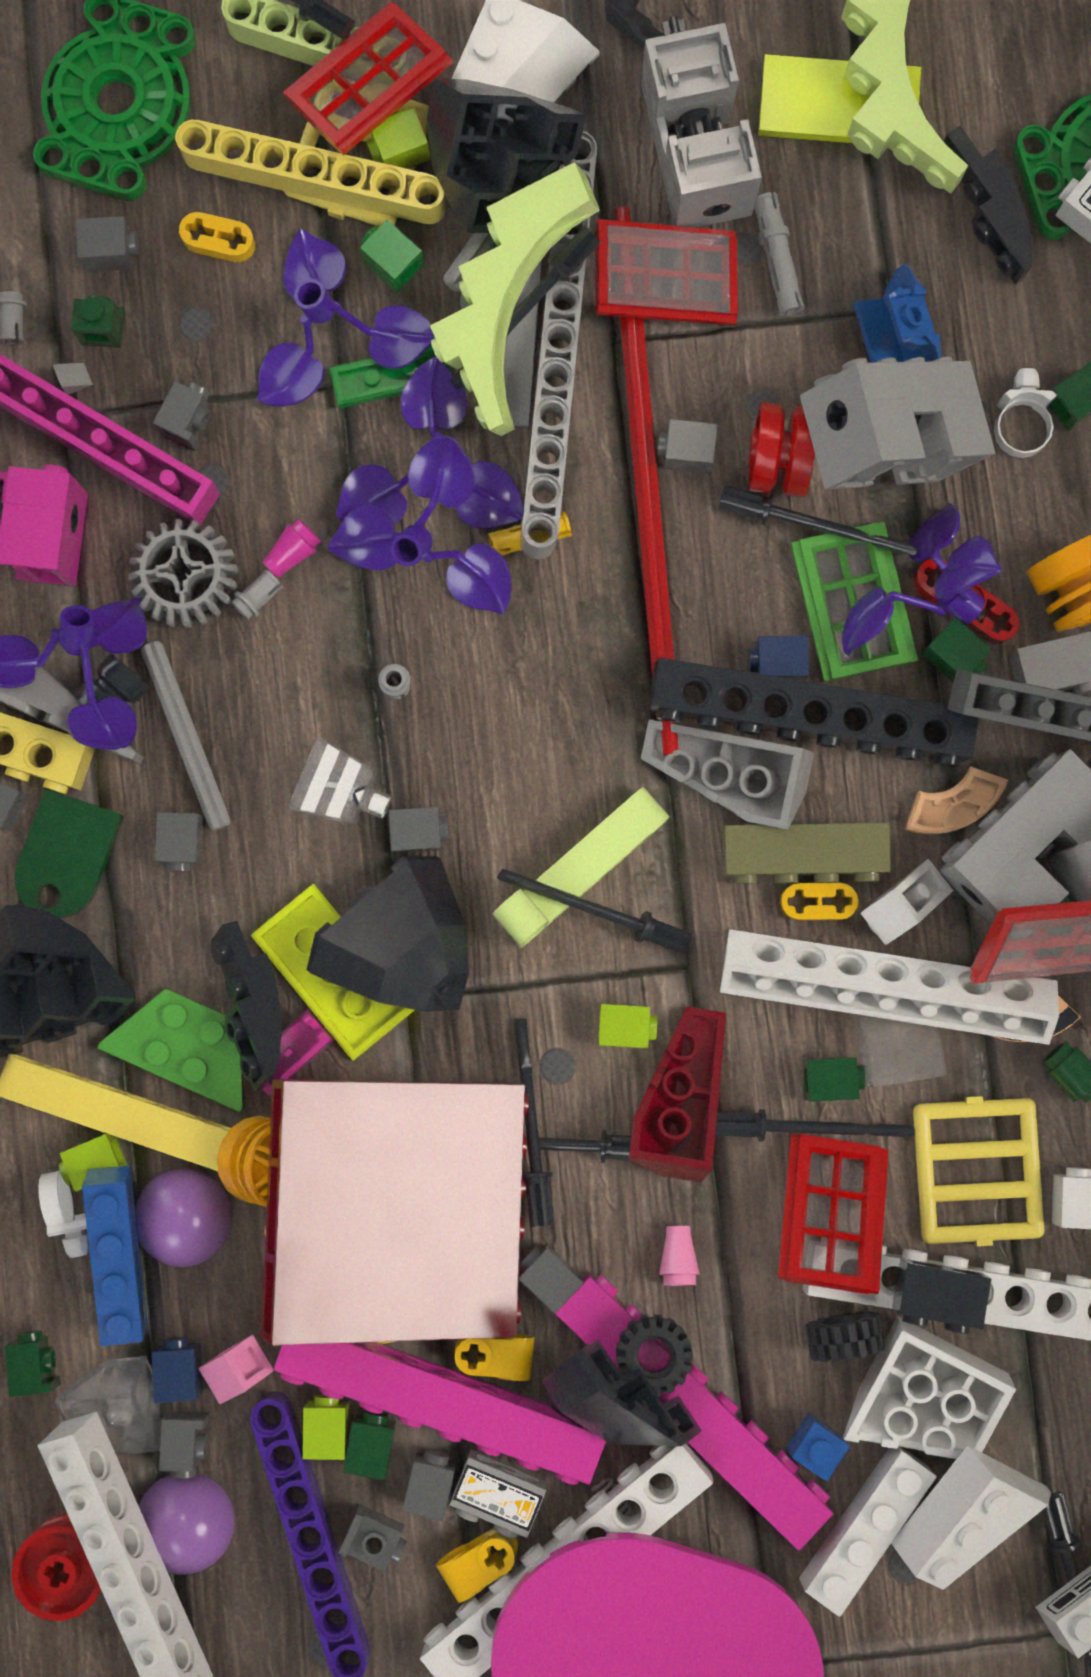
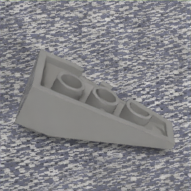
M542 260L529 276L515 304L514 310L541 282ZM462 292L460 299L461 310L470 306ZM540 301L506 337L503 368L506 400L514 426L529 427Z
M35 667V680L29 685L18 688L0 687V704L66 733H69L67 728L69 713L75 707L83 705L67 687L42 667ZM131 745L117 750H108L140 765L144 758Z
M648 721L641 755L642 760L698 791L711 801L732 811L747 822L789 829L807 791L814 752L788 745L671 724V732L678 734L679 750L673 751V754L663 756L662 722Z

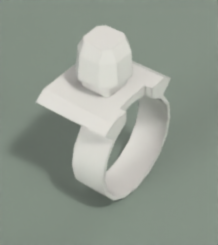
M1034 368L1019 369L1014 378L1013 389L1006 392L996 404L1002 412L995 422V440L1004 452L1019 458L1031 457L1040 452L1050 440L1053 431L1052 417L1046 408L1057 394L1052 391L1039 390V375ZM1018 405L1031 406L1032 409L1037 411L1046 423L1047 435L1043 445L1035 450L1022 451L1014 449L1007 444L1000 430L1001 416L1005 411Z
M60 1171L41 1174L38 1185L42 1215L47 1226V1235L51 1237L65 1234L62 1242L65 1252L70 1258L88 1254V1234L84 1231V1229H87L85 1213L74 1215V1204L70 1186L66 1185Z

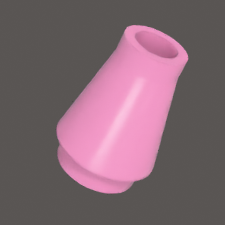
M691 1226L666 1227V1238L659 1275L663 1276V1286L696 1285V1275H700L691 1238Z

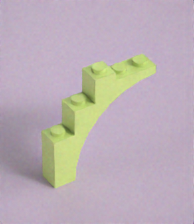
M846 0L841 19L853 33L860 36L863 35L866 39L849 59L844 78L848 80L850 86L856 92L870 96L852 119L847 137L851 139L853 145L859 151L865 154L870 153L877 159L881 157L887 148L891 149L894 156L901 163L914 166L924 174L926 180L932 186L939 189L943 188L951 194L960 183L968 164L944 144L926 120L913 93L906 66L904 38L908 7L911 0Z
M575 162L487 207L492 220L487 223V227L498 247L458 266L463 278L459 282V287L470 306L430 325L435 339L431 340L435 355L440 362H445L457 370L464 367L460 370V375L469 392L474 391L479 404L475 407V413L484 429H489V431L499 436L515 430L506 400L503 368L506 336L515 304L529 276L548 250L573 227L600 211L586 174Z

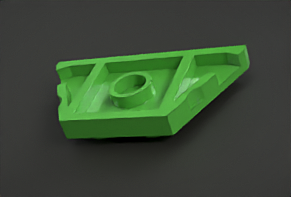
M170 989L162 991L103 1039L97 1047L106 1053L235 1111L242 1112L245 1107L240 1055L235 1043H232L227 1037L225 1031L226 1014Z

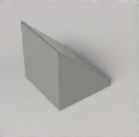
M84 363L53 365L60 385L66 394L69 395L93 385Z

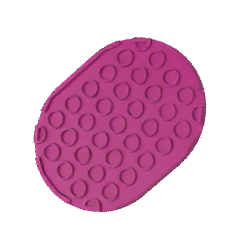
M629 1532L607 1533L606 1537L594 1538L583 1542L577 1540L550 1553V1557L531 1572H527L509 1594L498 1616L491 1645L492 1677H824L819 1644L810 1622L803 1610L800 1609L780 1584L762 1572L744 1564L662 1538Z

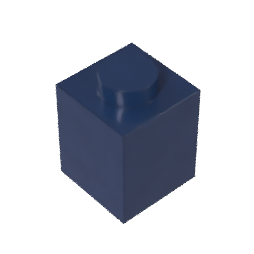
M759 636L755 643V648H749L748 651L749 672L805 681L809 676L808 636Z
M188 1337L167 1338L163 1340V1345H159L152 1351L154 1403L196 1401L203 1393L202 1374L198 1369L202 1366L200 1343L189 1344Z

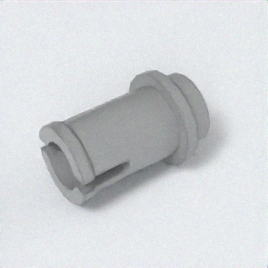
M13 291L0 292L1 344H4L5 340H7L6 345H21L24 343L23 310L27 308V303L23 301L21 293Z
M265 569L242 593L237 591L234 594L236 598L231 603L245 619L249 620L252 616L258 617V610L276 593L281 591L283 586L269 570Z
M391 664L381 670L378 683L380 689L389 697L401 699L400 695L404 694L406 696L410 690L411 678L405 667L399 664ZM394 676L395 679H401L402 681L398 686H389L392 681L391 677Z

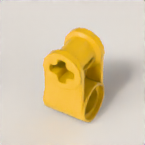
M516 1334V1337L459 1339L454 1349L455 1363L459 1370L471 1376L495 1377L511 1381H529L532 1376L535 1337ZM470 1344H477L479 1352L485 1353L484 1356L477 1357L476 1363H468L467 1355L461 1354L462 1351H469Z
M491 1528L469 1543L453 1549L437 1562V1569L458 1603L470 1599L488 1584L507 1574L512 1569L518 1551L517 1538L506 1537L495 1531L494 1528ZM494 1546L496 1550L504 1548L506 1550L504 1557L498 1552L491 1554V1547Z

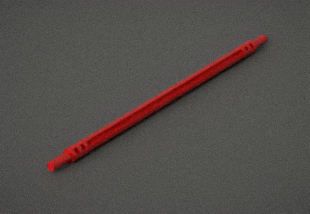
M621 206L614 209L615 221L631 222L629 207ZM617 244L614 247L615 265L639 266L637 245ZM616 272L618 294L642 296L640 274ZM620 317L653 675L654 663L659 657L675 660L645 328L644 318ZM660 720L663 725V730H661L663 756H667L668 754H673V751L679 750L678 734L671 732V724L677 725V723Z

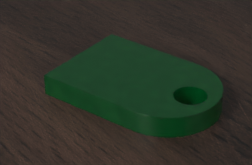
M45 788L15 870L16 890L25 906L44 909L60 919L74 916L84 910L91 903L98 890L124 815ZM53 885L60 892V901L55 907L47 909L41 904L40 894L45 887Z

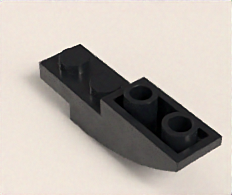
M958 126L947 133L943 142L968 164L961 182L964 184L963 189L969 201L979 206L971 221L974 234L979 242L983 245L987 244L996 256L995 261L1000 272L1006 277L1010 276L1015 285L1023 281L1032 267L1030 229L1019 190L998 151L994 149L982 157L962 127Z
M238 921L222 924L212 938L211 954L215 963L221 966L226 979L225 988L229 999L235 1001V1005L225 1017V1031L229 1040L235 1043L240 1055L242 1075L246 1080L250 1081L253 1091L257 1092L262 1090L273 1078L279 1059L281 1044L279 994L267 953L252 957Z

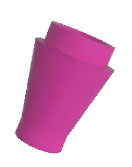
M298 518L293 524H287L272 550L262 562L275 576L280 578L285 572L316 553L317 549L315 547L321 542V539Z

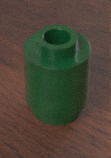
M1064 1041L1042 1061L1048 1069L1046 1074L1073 1102L1082 1099L1087 1103L1091 1100V1060L1077 1046L1072 1047L1067 1041Z

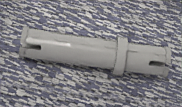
M771 192L758 195L754 206L760 230L758 240L759 244L764 246L779 315L788 316L802 311L805 307L800 295L798 280L787 239L790 236L789 228L784 225L777 193L773 192L771 194Z

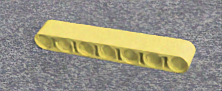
M201 120L185 121L176 131L175 140L185 163L197 171L423 224L439 222L447 211L445 193L438 178L431 174L346 154L343 156L341 153ZM195 141L205 142L200 149H188ZM233 150L244 151L239 158H227L228 154ZM271 159L283 160L278 167H265L266 163ZM317 167L321 169L317 176L306 177L303 175L309 168ZM355 176L360 178L359 182L354 186L342 185L343 180L347 177ZM388 185H394L399 188L395 194L390 196L380 193ZM427 194L437 197V200L429 205L419 202V199Z
M8 1054L0 1077V1097L218 1171L217 1157L220 1145L231 1127L14 1054Z

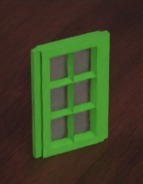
M885 522L854 527L869 535L888 537ZM830 533L791 542L792 554L823 683L918 661L905 604L901 601L893 602V614L888 624L880 633L864 645L854 649L850 657L843 650V627L849 612L858 600L878 587L885 590L886 595L891 591L902 594L892 551L877 547L869 541H855Z

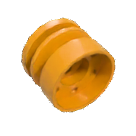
M1091 535L1055 552L1026 571L1037 595H1045L1054 591L1058 592L1060 597L1045 609L1048 615L1065 608L1069 614L1053 623L1057 633L1071 628H1082L1091 624Z
M255 1116L243 1119L233 1126L222 1140L217 1157L218 1173L226 1190L237 1199L267 1208L271 1118Z

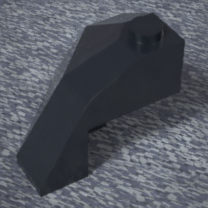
M435 78L427 115L432 167L461 230L465 233H489L487 223L492 220L487 210L488 206L550 175L560 164L567 166L578 154L587 115L514 89L467 79Z
M402 857L390 867L393 873L377 887L371 884L347 905L350 910L333 925L327 922L315 932L306 969L310 974L379 1003L424 1012L460 1010L469 976L466 924L439 857Z
M5 905L0 911V1057H8V1054L16 1055L22 1053V1046L24 1044L44 1038V1041L48 1044L77 1034V1026L89 1022H98L102 1026L117 1021L135 1000L132 989L82 931L44 909L29 908L23 905Z
M599 1340L579 1350L541 1383L547 1393L548 1403L554 1411L559 1414L563 1413L607 1443L683 1446L702 1432L679 1395L662 1404L639 1368L622 1377Z

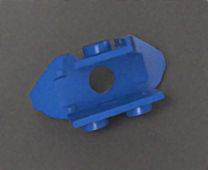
M906 264L895 270L892 279L887 285L883 299L855 301L853 303L870 363L886 358H896V362H905L917 357H924L925 362H932L942 358L940 334H935L924 298L927 291L912 272L911 267Z

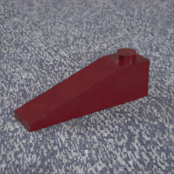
M688 1006L685 1008L633 1117L629 1160L663 1177L700 1183L712 1171L726 1013Z

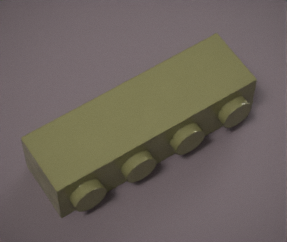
M889 823L791 824L788 830L767 825H725L722 828L723 877H733V884H757V877L773 876L775 884L798 883V876H814V883L839 882V875H855V882H879V875L891 872Z

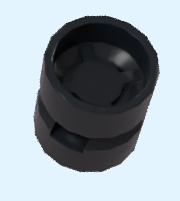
M112 653L99 665L97 669L98 679H93L94 695L97 702L105 698L116 697L126 703H136L150 689L142 679ZM84 681L73 693V696L81 704L89 705Z

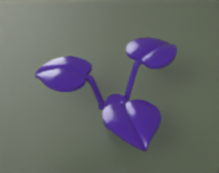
M299 229L286 258L284 285L289 295L304 313L300 321L304 326L306 349L304 351L300 345L288 342L279 344L268 352L259 372L257 399L265 405L284 407L303 402L317 391L323 380L324 366L319 360L311 357L314 352L311 324L326 323L333 317L334 313L343 317L366 335L373 336L369 343V353L378 365L388 369H399L412 364L431 346V340L435 339L430 327L431 324L417 311L405 306L396 305L383 308L377 313L374 322L375 329L366 326L343 309L338 302H334L329 294L330 291L335 290L342 283L346 273V260L342 252L333 244L317 238L303 229Z
M437 357L431 358L413 373L403 390L400 402L401 413L407 425L414 429L429 427V433L432 436L431 440L443 436L442 433L437 432L436 428L441 430L455 428L465 417L467 411V397L463 387L461 386L459 389L454 387L450 382L454 376ZM485 461L474 463L473 468L476 477L474 491L467 501L455 507L460 519L467 525L477 529H492L520 521L523 517V503L511 477L494 463ZM368 464L358 467L347 477L343 485L336 510L337 517L343 521L353 509L362 505H373L386 511L393 519L394 525L397 524L407 511V501L398 490L409 483L408 474L394 484L392 474L382 466Z
M450 436L435 438L416 453L408 471V481L412 492L419 497L430 498L427 507L414 525L408 526L401 533L394 532L393 519L386 511L373 505H362L353 509L344 518L327 548L341 559L353 565L371 570H385L396 563L403 566H413L422 558L428 563L433 559L455 558L457 560L449 566L446 574L447 587L450 593L466 606L503 614L510 601L512 581L509 567L503 556L496 549L483 543H475L466 551L465 555L458 550L431 551L433 544L432 536L424 525L435 509L437 501L446 507H457L470 498L476 482L473 465L458 442Z
M946 504L941 510L927 518L918 527L909 544L917 548L916 554L909 555L912 560L922 562L931 555L932 560L942 571L935 584V596L938 599V603L935 604L894 591L886 595L885 590L881 587L873 589L858 600L846 618L842 632V645L846 655L850 657L854 649L870 641L885 628L893 614L894 601H901L936 612L939 616H943L948 612L963 624H968L979 616L985 601L971 587L1001 573L1002 570L994 557L990 543L982 536L973 537L961 544L951 554L947 565L941 559L939 549L946 547L954 540L960 526V514L953 504Z
M142 598L118 601L94 610L79 605L66 607L60 614V629L51 630V638L40 656L37 646L28 638L19 635L0 636V687L18 688L32 683L35 680V667L44 666L57 642H60V645L68 654L74 656L81 655L86 694L89 705L77 706L69 713L67 728L70 735L77 742L91 748L106 750L126 748L134 741L136 736L137 720L135 713L126 702L116 697L105 698L99 702L96 701L89 649L100 645L109 653L122 654L140 648L147 636L144 611L139 606Z

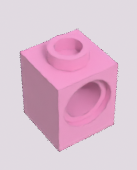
M253 1335L232 1345L198 1368L219 1404L244 1393L274 1371Z

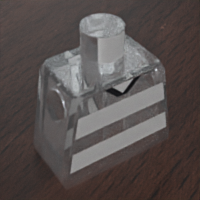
M317 736L287 808L300 815L355 826L362 811L383 819L392 796L372 789L377 775L374 770Z

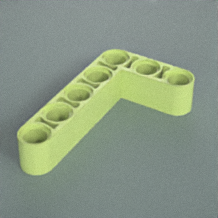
M275 0L222 1L221 9L229 34L233 39L244 44L315 66L344 41L314 21L301 20L299 18V8ZM241 13L250 14L247 18L243 20L234 19L238 14ZM277 25L287 26L281 32L271 31ZM358 27L353 28V29L350 31V35H352V34H353L356 30H358L359 28H358ZM314 37L324 38L319 44L308 43ZM384 37L372 48L384 58L401 43ZM405 52L395 61L399 64L394 69L401 76L409 71ZM364 53L345 69L341 75L358 80L376 63ZM383 71L369 84L373 85L374 82L390 87L395 81Z
M642 787L536 881L581 897L663 825L670 816L649 792ZM519 889L492 914L522 948L570 906L533 892Z

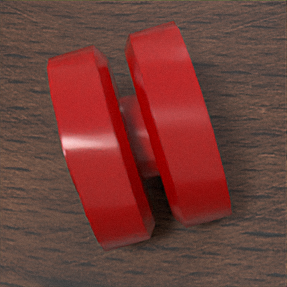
M760 402L749 447L748 489L753 492L770 493L776 484L778 470L782 469L781 488L786 496L805 498L811 481L815 452L803 406L795 407L790 415L788 428L784 430L785 411L782 405Z
M67 1512L51 1516L21 1544L13 1559L11 1580L15 1595L28 1612L43 1620L61 1622L78 1617L92 1606L102 1593Z

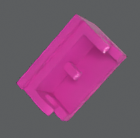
M309 1009L281 1032L279 1059L275 1075L272 1079H292L335 1040ZM272 1079L263 1088L268 1096L272 1095Z

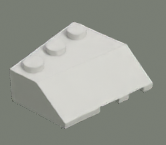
M486 0L452 79H467L514 89L554 103L565 90L568 91L576 82L577 76L588 64L591 65L598 58L600 51L568 21L560 16L520 0Z
M897 1316L884 1340L885 1350L878 1351L859 1387L843 1439L858 1443L859 1440L881 1443L882 1447L894 1449L904 1447L925 1451V1454L957 1459L967 1445L983 1452L1016 1391L1009 1373L914 1324L902 1321V1318Z
M967 1445L896 1535L891 1544L915 1577L944 1590L1047 1507L1051 1491L1047 1486Z

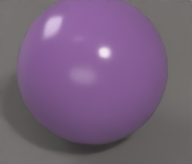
M176 1168L161 1173L145 1186L135 1205L137 1234L141 1246L151 1257L169 1266L190 1267L207 1261L222 1248L231 1230L232 1208L226 1191L212 1176L197 1169Z
M196 1473V1476L192 1478H174L169 1474L155 1482L146 1491L139 1503L140 1511L168 1573L187 1575L205 1570L218 1561L229 1547L235 1528V1515L232 1503L224 1489L213 1479L203 1474Z

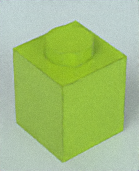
M414 107L391 115L371 132L372 140L366 142L371 158L376 162L408 169L431 160L428 142Z
M600 1004L598 1045L648 1048L649 1040H656L657 1016L650 1015V1007Z
M104 1134L59 1153L63 1161L59 1163L61 1176L67 1186H73L75 1192L82 1190V1185L89 1169L128 1166L117 1137L110 1134Z
M324 1394L314 1395V1400H308L303 1408V1459L345 1460L349 1443V1400L334 1399Z

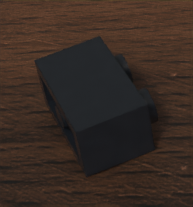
M900 1258L892 1308L898 1314L903 1315L902 1321L914 1325L928 1326V1320L944 1322V1329L952 1332L969 1334L970 1327L983 1330L992 1279L981 1272Z

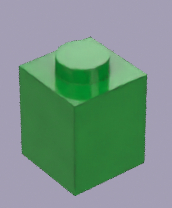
M386 220L379 228L377 226L372 227L361 241L360 251L363 262L397 293L424 266L422 250L389 220Z

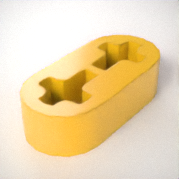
M193 212L186 215L179 225V233L184 245L194 253L231 262H243L248 260L255 251V240L252 232L246 224L240 221L202 212ZM199 225H203L205 232L213 237L200 235L197 241L193 239L190 230L197 231ZM237 234H241L245 244H238L235 250L231 248L229 241L222 238L235 240Z
M797 883L789 886L782 892L779 905L783 914L792 920H842L854 914L858 908L859 900L855 890L848 884ZM836 890H839L842 897L849 898L850 903L842 908V913H837L835 906L822 905V898H832L836 895ZM795 891H801L802 898H815V905L802 907L799 914L796 913L795 906H788L787 901L795 896Z

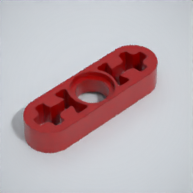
M929 559L916 571L914 585L921 595L932 603L937 604L938 599L935 596V585L930 587L926 584L928 576L924 572L926 571L931 574L934 570H938L942 574V571L932 559ZM977 584L971 587V589L984 598L985 604L983 609L986 604L991 607L986 612L988 616L993 619L1003 616L1007 619L1004 626L1008 629V632L1001 630L999 633H995L992 630L994 622L986 616L980 622L973 620L964 625L990 643L1002 644L1007 642L1019 629L1020 621L1017 613Z

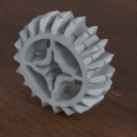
M176 519L174 530L171 531L165 522L160 523L161 535L156 537L152 531L146 532V537L150 541L148 546L143 543H136L135 548L142 554V557H131L129 561L133 567L139 569L128 574V579L132 583L138 584L131 592L135 598H143L139 606L144 611L153 609L151 616L156 621H160L166 616V623L171 627H175L181 616V621L185 628H191L193 623L192 616H196L201 624H206L207 617L204 612L210 609L215 616H219L221 611L216 603L219 600L224 604L231 602V598L224 592V589L235 590L237 588V583L231 578H227L238 573V567L235 564L228 563L235 557L232 549H223L227 543L226 539L222 535L214 538L215 530L209 525L200 532L199 522L192 520L186 530L184 522L181 519ZM188 544L207 550L211 554L214 564L205 565L203 561H193L188 551ZM172 548L170 560L165 564L156 565L160 557ZM185 564L191 571V574H186L188 578L183 580L182 584L176 573L180 572L179 569L184 567ZM213 577L208 589L194 600L197 586L204 582H210ZM154 582H162L164 586H175V593L179 596V603L169 602L160 598L156 593Z

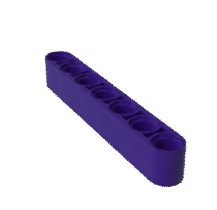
M268 1392L260 1398L252 1409L250 1415L251 1426L322 1648L333 1677H362L366 1671L370 1656V1644L341 1554H339V1548L310 1459H303L302 1433L289 1398L280 1392ZM265 1405L276 1406L282 1414V1420L274 1424L267 1422L262 1416V1407ZM281 1445L290 1447L295 1454V1461L291 1463L280 1462L275 1456V1448ZM291 1486L302 1487L308 1494V1501L304 1503L293 1502L288 1496L287 1489ZM304 1527L317 1529L321 1535V1541L313 1544L307 1543L303 1540L300 1530ZM317 1568H327L332 1572L334 1581L328 1584L320 1583L315 1579L313 1571ZM330 1609H340L346 1614L347 1621L343 1624H334L328 1619L326 1612ZM344 1650H353L359 1655L361 1661L354 1665L346 1664L341 1660L339 1653Z

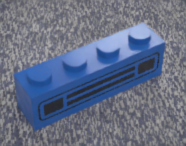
M130 1165L89 1169L84 1179L82 1190L100 1346L143 1342L147 1317Z

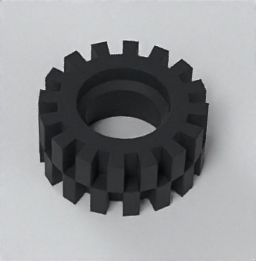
M864 1311L853 1314L851 1312L844 1313L843 1315L836 1314L830 1315L828 1318H818L805 1324L810 1357L815 1362H827L830 1360L832 1362H839L842 1359H846V1361L854 1360L853 1358L855 1357L863 1358L867 1357V1354L874 1355L878 1351L885 1350L880 1315L877 1312L869 1311L864 1313Z
M647 1314L640 1316L641 1319L629 1322L626 1330H622L619 1335L618 1344L616 1343V1360L619 1372L624 1377L639 1368L657 1396H661V1393L666 1391L670 1394L675 1391V1387L678 1384L681 1386L684 1384L687 1373L691 1372V1361L693 1359L691 1343L683 1328L678 1326L673 1319L669 1317L668 1319L663 1318L660 1314H654L651 1317H648ZM649 1339H660L670 1348L671 1356L668 1364L657 1371L645 1369L638 1361V1350Z

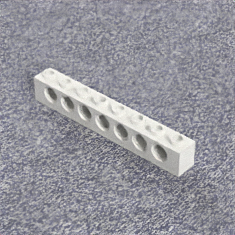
M729 929L720 993L1048 1045L1059 1018L1058 981L1033 977L973 984L969 978L972 973L971 967Z
M821 1237V1242L809 1241L806 1267L825 1270L827 1237ZM836 1239L834 1272H840L842 1264L847 1260L854 1259L858 1261V1248L845 1246L846 1240ZM882 1245L880 1290L878 1295L803 1284L802 1289L809 1296L893 1309L892 1304L896 1285L892 1287L883 1286L881 1276L883 1271L890 1266H897L899 1268L900 1258L981 1272L990 1277L992 1280L984 1324L1091 1341V1319L1088 1316V1307L1091 1304V1279L1067 1274L1066 1281L1050 1279L1051 1272L1026 1268L1025 1275L1010 1273V1266L1001 1263L985 1261L984 1268L968 1266L969 1259L944 1255L943 1262L928 1260L927 1252L903 1248L902 1255L886 1253L887 1246ZM1013 1286H1020L1022 1289L1021 1301L1015 1306H1007L1005 1301L1006 1292ZM1060 1292L1063 1297L1062 1307L1057 1312L1049 1313L1046 1306L1050 1295Z
M97 1411L62 1422L37 1446L139 1676L213 1677Z
M685 1443L683 1446L655 1445L649 1452L652 1456L640 1467L634 1463L626 1468L618 1476L617 1481L619 1484L608 1493L604 1490L596 1493L585 1504L584 1507L587 1511L576 1520L570 1516L562 1521L552 1532L555 1536L543 1547L540 1543H537L527 1550L520 1558L522 1564L512 1573L508 1572L488 1585L490 1591L477 1600L473 1596L463 1603L455 1613L458 1617L448 1626H445L443 1623L435 1626L424 1637L423 1641L426 1644L420 1656V1660L434 1677H480L491 1668V1645L497 1621L490 1616L489 1611L494 1608H502L520 1579L527 1572H531L548 1559L550 1553L574 1541L579 1540L583 1542L589 1540L585 1533L592 1527H600L607 1533L629 1532L651 1535L713 1484L712 1472L689 1443ZM665 1473L672 1478L673 1483L669 1488L659 1490L651 1485L650 1479L655 1474ZM625 1500H632L640 1506L641 1510L634 1516H625L618 1510V1505ZM465 1634L471 1635L477 1640L478 1646L472 1649L464 1648L459 1644L457 1638Z

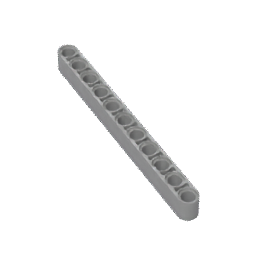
M583 131L578 153L585 156L586 159H573L568 165L575 162L583 170L593 191L597 144L593 136ZM560 164L558 170H560V169H562V168H564V167H566V166H564L563 164ZM590 217L573 228L580 231L585 225L589 229ZM565 234L550 248L549 257L553 260L575 235ZM586 259L570 276L572 279L570 283L561 277L545 294L520 537L522 550L526 555L534 559H544L550 556L555 549L559 534ZM550 264L548 265V273L553 269ZM558 301H565L572 308L562 311L553 304ZM557 338L563 339L567 342L568 346L558 349L553 347L550 341ZM550 376H557L565 384L560 387H553L545 379ZM546 414H553L560 418L561 423L550 426L545 424L541 418ZM543 452H549L556 456L557 462L549 465L543 464L538 460L537 456ZM544 490L549 492L554 499L549 503L542 504L534 499L533 494ZM535 529H541L548 533L550 539L544 543H537L530 538L529 533Z

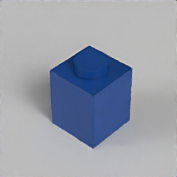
M810 1413L807 1414L786 1446L794 1460L826 1482L850 1447L840 1433Z

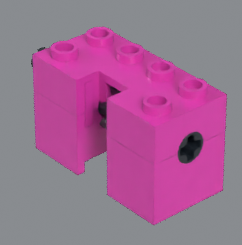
M43 465V470L9 466L8 472L0 471V565H12V568L16 569V580L76 587L88 493L68 473V469L56 465Z

